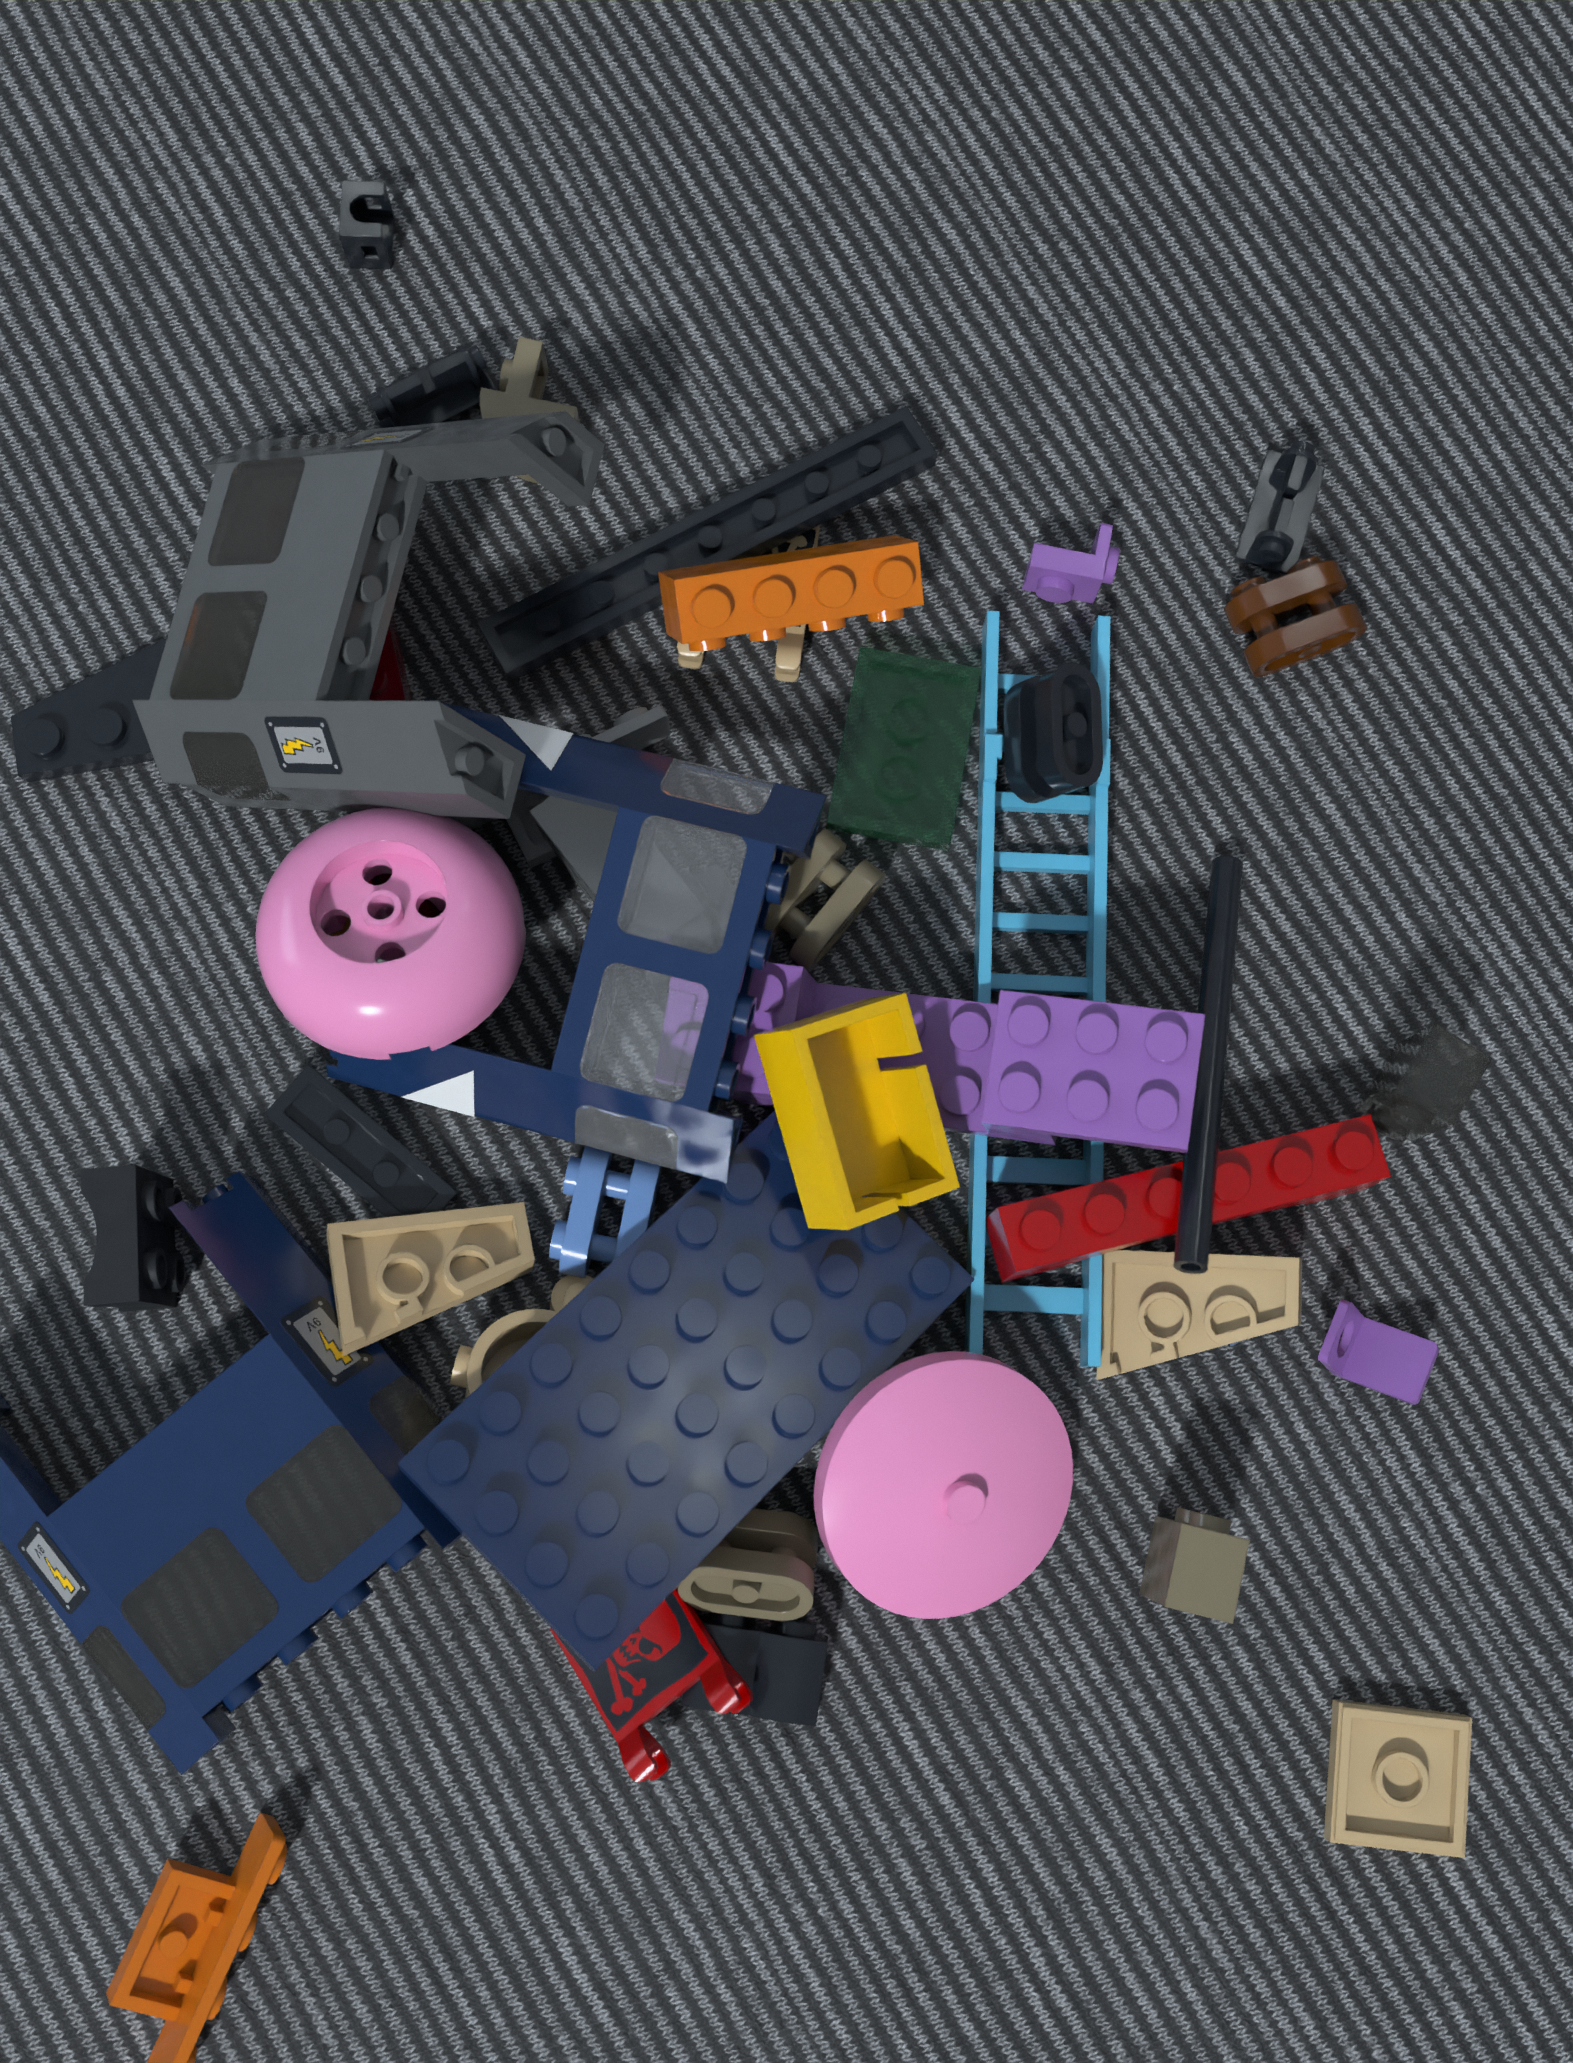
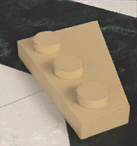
M524 1202L327 1224L326 1236L342 1355L345 1356L532 1272L535 1257Z
M1115 1250L1102 1254L1101 1367H1097V1380L1301 1325L1302 1258L1209 1254L1207 1272L1188 1274L1180 1272L1173 1267L1175 1252Z

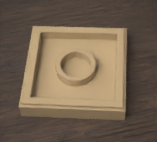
M1333 1699L1324 1838L1331 1843L1465 1858L1472 1718L1465 1714Z

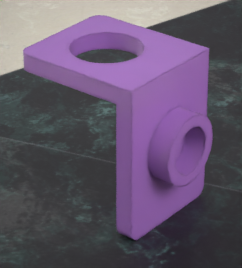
M1341 1299L1319 1352L1318 1360L1337 1377L1416 1405L1422 1397L1439 1353V1347L1435 1342L1366 1318L1352 1302Z

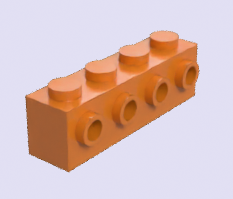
M897 535L658 572L666 634L681 644H689L690 651L720 649L726 646V637L749 634L750 641L781 639L787 636L786 627L808 624L809 631L814 632L837 630L846 627L845 618L867 614L868 621L870 622L892 621L905 617L904 608L924 605L918 541Z

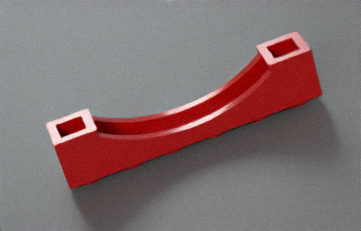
M1371 1114L1218 1152L1212 1224L1301 1204L1308 1205L1363 1191L1390 1178L1391 1174ZM1183 1161L997 1207L986 1218V1228L1001 1281L1005 1282L1064 1267L1087 1258L1176 1234Z

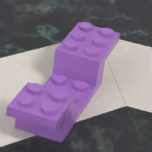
M767 963L764 971L755 969L748 995L757 997L756 1011L749 1034L747 1036L738 1034L731 1061L740 1063V1072L732 1098L742 1104L774 1108L754 1034L863 999L899 994L900 992L817 983L802 966ZM672 977L655 1080L661 1084L686 1087L709 999L708 991L702 984ZM1000 990L998 1004L906 993L922 1051L913 1055L877 1058L880 1070L891 1067L926 1064L945 1131L1056 1145L1057 1136L1188 1153L1205 1014Z

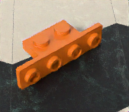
M264 1813L258 1815L231 1876L167 1858L106 1992L111 2006L166 2019L147 2063H195L197 2039L206 2019H214L222 2006L227 1989L226 1974L237 1951L243 1952L247 1948L254 1934L257 1923L256 1907L266 1885H272L276 1882L285 1864L287 1856L286 1837L274 1816Z

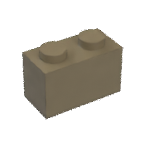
M1178 1507L1174 1520L1155 1515L1139 1594L1164 1607L1233 1624L1250 1540L1230 1535L1232 1522L1230 1520Z

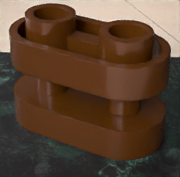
M1313 556L1292 566L1285 576L1269 582L1266 581L1265 577H1256L1238 585L1231 591L1232 600L1226 604L1224 612L1235 634H1243L1254 631L1257 640L1243 651L1254 677L1267 676L1335 651L1353 642L1366 632L1367 625L1357 604H1346L1337 607L1333 600L1348 585L1337 561L1329 560L1323 562L1321 556ZM1308 610L1311 611L1312 617L1283 628H1280L1278 621Z

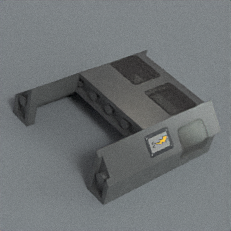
M566 411L261 439L202 464V467L214 474V478L149 700H132L162 782L184 785L216 802L232 807L358 812L366 809L388 807L435 816L510 819L526 754L440 701H369L427 483L433 481L530 475L568 507L586 506L590 504L604 444Z

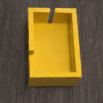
M906 993L863 999L754 1034L808 1228L850 1230L899 1211L898 1206H912L960 1188L926 1064L891 1067L880 1070L877 1058L913 1055L922 1051Z

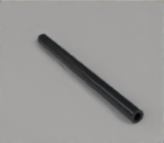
M1233 856L1216 857L1211 864L1197 1011L1199 1014H1205L1189 1148L1188 1153H1184L1173 1263V1267L1176 1270L1188 1274L1205 1273L1208 1271L1243 873V862Z

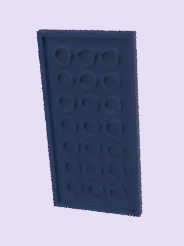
M774 1110L736 1146L727 1183L705 1177L698 1181L398 1462V1468L574 1653L595 1672L833 1427L851 1400L872 1380L887 1371L975 1279L899 1206V1211L850 1230L808 1228Z

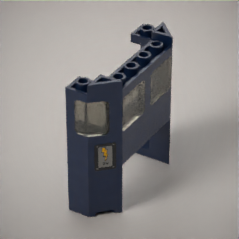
M240 1171L226 1178L233 1187L230 1191L224 1184H220L203 1197L202 1201L204 1204L201 1206L182 1200L169 1207V1209L269 1334L64 1504L61 1503L0 1424V1540L181 1775L237 1729L222 1709L225 1707L229 1713H232L264 1686V1683L257 1675L276 1658H279L287 1666L310 1648L319 1639L312 1628L329 1613L334 1611L341 1620L364 1602L374 1592L367 1581L388 1564L396 1573L418 1556L428 1546L421 1537L423 1533L428 1531L441 1549L454 1544L463 1536L398 1468V1462L447 1417L446 1413L385 1338L345 1356L342 1355L332 1273L258 1181ZM0 1393L1 1418L12 1407Z

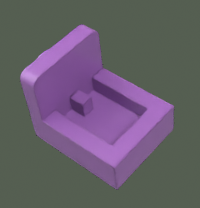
M1100 523L1090 554L1034 543L1026 567L1022 590L1036 592L1039 598L1054 603H1065L1072 599L1093 604L1101 584H1112L1115 576L1120 548L1110 546L1113 525Z

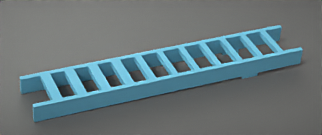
M987 611L982 627L973 1001L991 1003V992L1005 990L1037 994L1086 996L1085 1000L1106 1002L1108 787L1110 785L1111 739H1109L1111 616H1098L1091 631L1090 672L1095 677L1101 694L1103 746L1101 774L1097 781L1089 786L1088 795L1061 794L1055 798L1033 804L1021 800L1014 792L995 791L997 760H1001L1002 752H1005L1004 733L997 732L998 693L1007 694L1013 685L1041 675L998 674L1000 611ZM995 811L1088 815V855L994 851ZM994 870L1087 874V916L993 912ZM992 931L1086 935V977L991 973ZM970 1134L966 1271L975 1280L966 1289L965 1352L983 1355L984 1311L1081 1315L1080 1367H1101L1102 1254L1082 1260L1081 1288L984 1284L985 1247H992L986 1228V1183L1081 1187L1103 1181L1104 1142L1083 1139V1160L987 1156L988 1136Z

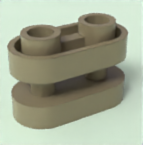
M827 829L822 830L816 836L810 860L793 856L792 861L786 860L791 865L787 891L781 905L771 904L765 927L766 930L774 932L773 939L783 929L797 939L788 957L804 967L808 972H811L829 953L868 905L886 878V874L867 859L858 864L852 872L838 861L843 855L847 844ZM824 882L836 892L812 920L800 909L820 884Z
M753 1508L677 1587L678 1593L688 1605L701 1611L776 1621H789L800 1618L807 1614L813 1605L815 1575L812 1569L817 1561L818 1531L812 1522L796 1513Z

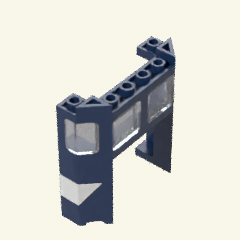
M426 698L424 699V701H434ZM443 703L526 754L518 788L617 812L552 1068L452 1042L434 1051H431L430 1046L409 1052L391 1054V1059L381 1060L353 1057L330 1049L331 1058L338 1059V1065L326 1064L327 1077L727 1183L743 1118L728 1115L727 1111L719 1110L721 1100L731 1101L738 1082L740 1063L731 1061L738 1034L747 1036L753 1023L757 997L748 995L754 970L764 971L770 957L774 932L765 929L771 904L781 905L787 891L791 867L790 865L782 864L783 859L792 861L793 856L809 860L811 858L827 795L600 741L509 717L492 715Z

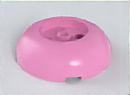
M388 807L366 809L345 815L323 825L298 843L284 858L270 879L261 900L255 933L256 953L259 968L269 993L279 1010L297 1030L312 1041L341 1054L375 1060L391 1059V1054L409 1052L430 1046L431 1051L447 1046L475 1029L496 1009L510 990L523 959L526 941L523 905L519 890L505 862L489 843L464 824L447 816H435L405 809ZM392 874L390 879L384 884L371 885L368 883L377 875ZM426 899L431 901L439 911L444 910L439 916L434 918H426L418 913L421 903ZM347 918L351 920V925L344 934L339 936L327 935L343 929ZM378 958L381 959V960H384V961H388V962L377 963Z

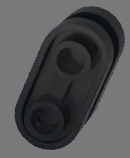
M1068 662L1046 671L1041 676H1034L1013 685L1005 696V773L1010 788L1021 800L1033 804L1055 798L1062 793L1073 792L1090 786L1097 781L1103 767L1101 694L1093 674L1079 663Z

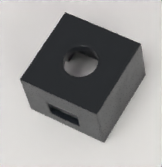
M342 181L339 238L350 268L392 269L395 215L385 182ZM366 198H379L381 205H368Z

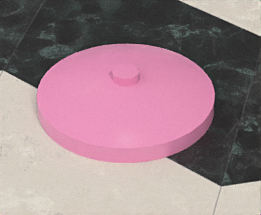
M947 1351L931 1353L902 1362L872 1380L851 1400L834 1423L820 1454L814 1483L815 1518L823 1545L834 1565L859 1593L879 1607L893 1613L921 1619H942L960 1616L988 1606L1015 1589L1035 1570L1052 1547L1061 1530L1070 1503L1073 1485V1459L1068 1433L1062 1418L1046 1394L1028 1378L997 1359L971 1352Z

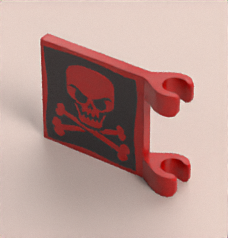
M677 1588L595 1672L574 1653L552 1628H549L615 1738L626 1771L632 1780L638 1783L644 1782L647 1779L650 1781L658 1780L671 1767V1760L668 1754L644 1725L696 1682L701 1680L709 1703L719 1714L739 1713L753 1700V1693L745 1680L724 1658L693 1607L680 1597Z

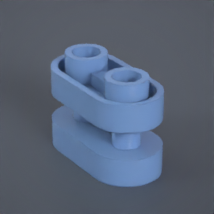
M586 1146L582 1158L570 1157L563 1185V1194L573 1196L568 1221H556L549 1250V1258L560 1260V1274L586 1278L591 1260L612 1263L651 1226L663 1163L636 1157L632 1174H626L610 1170L612 1151ZM605 1196L626 1200L618 1238L597 1234Z

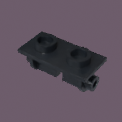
M461 344L456 347L457 351L384 388L382 386L375 388L376 392L368 395L364 400L380 428L448 422L479 406L481 387L492 390L497 389L485 370L487 365L477 345L471 346L469 344L464 347Z
M1294 441L1290 449H1286L1282 453L1267 450L1234 558L1235 560L1287 575V571L1297 564L1326 468L1318 465V459L1314 455L1315 447L1311 443Z

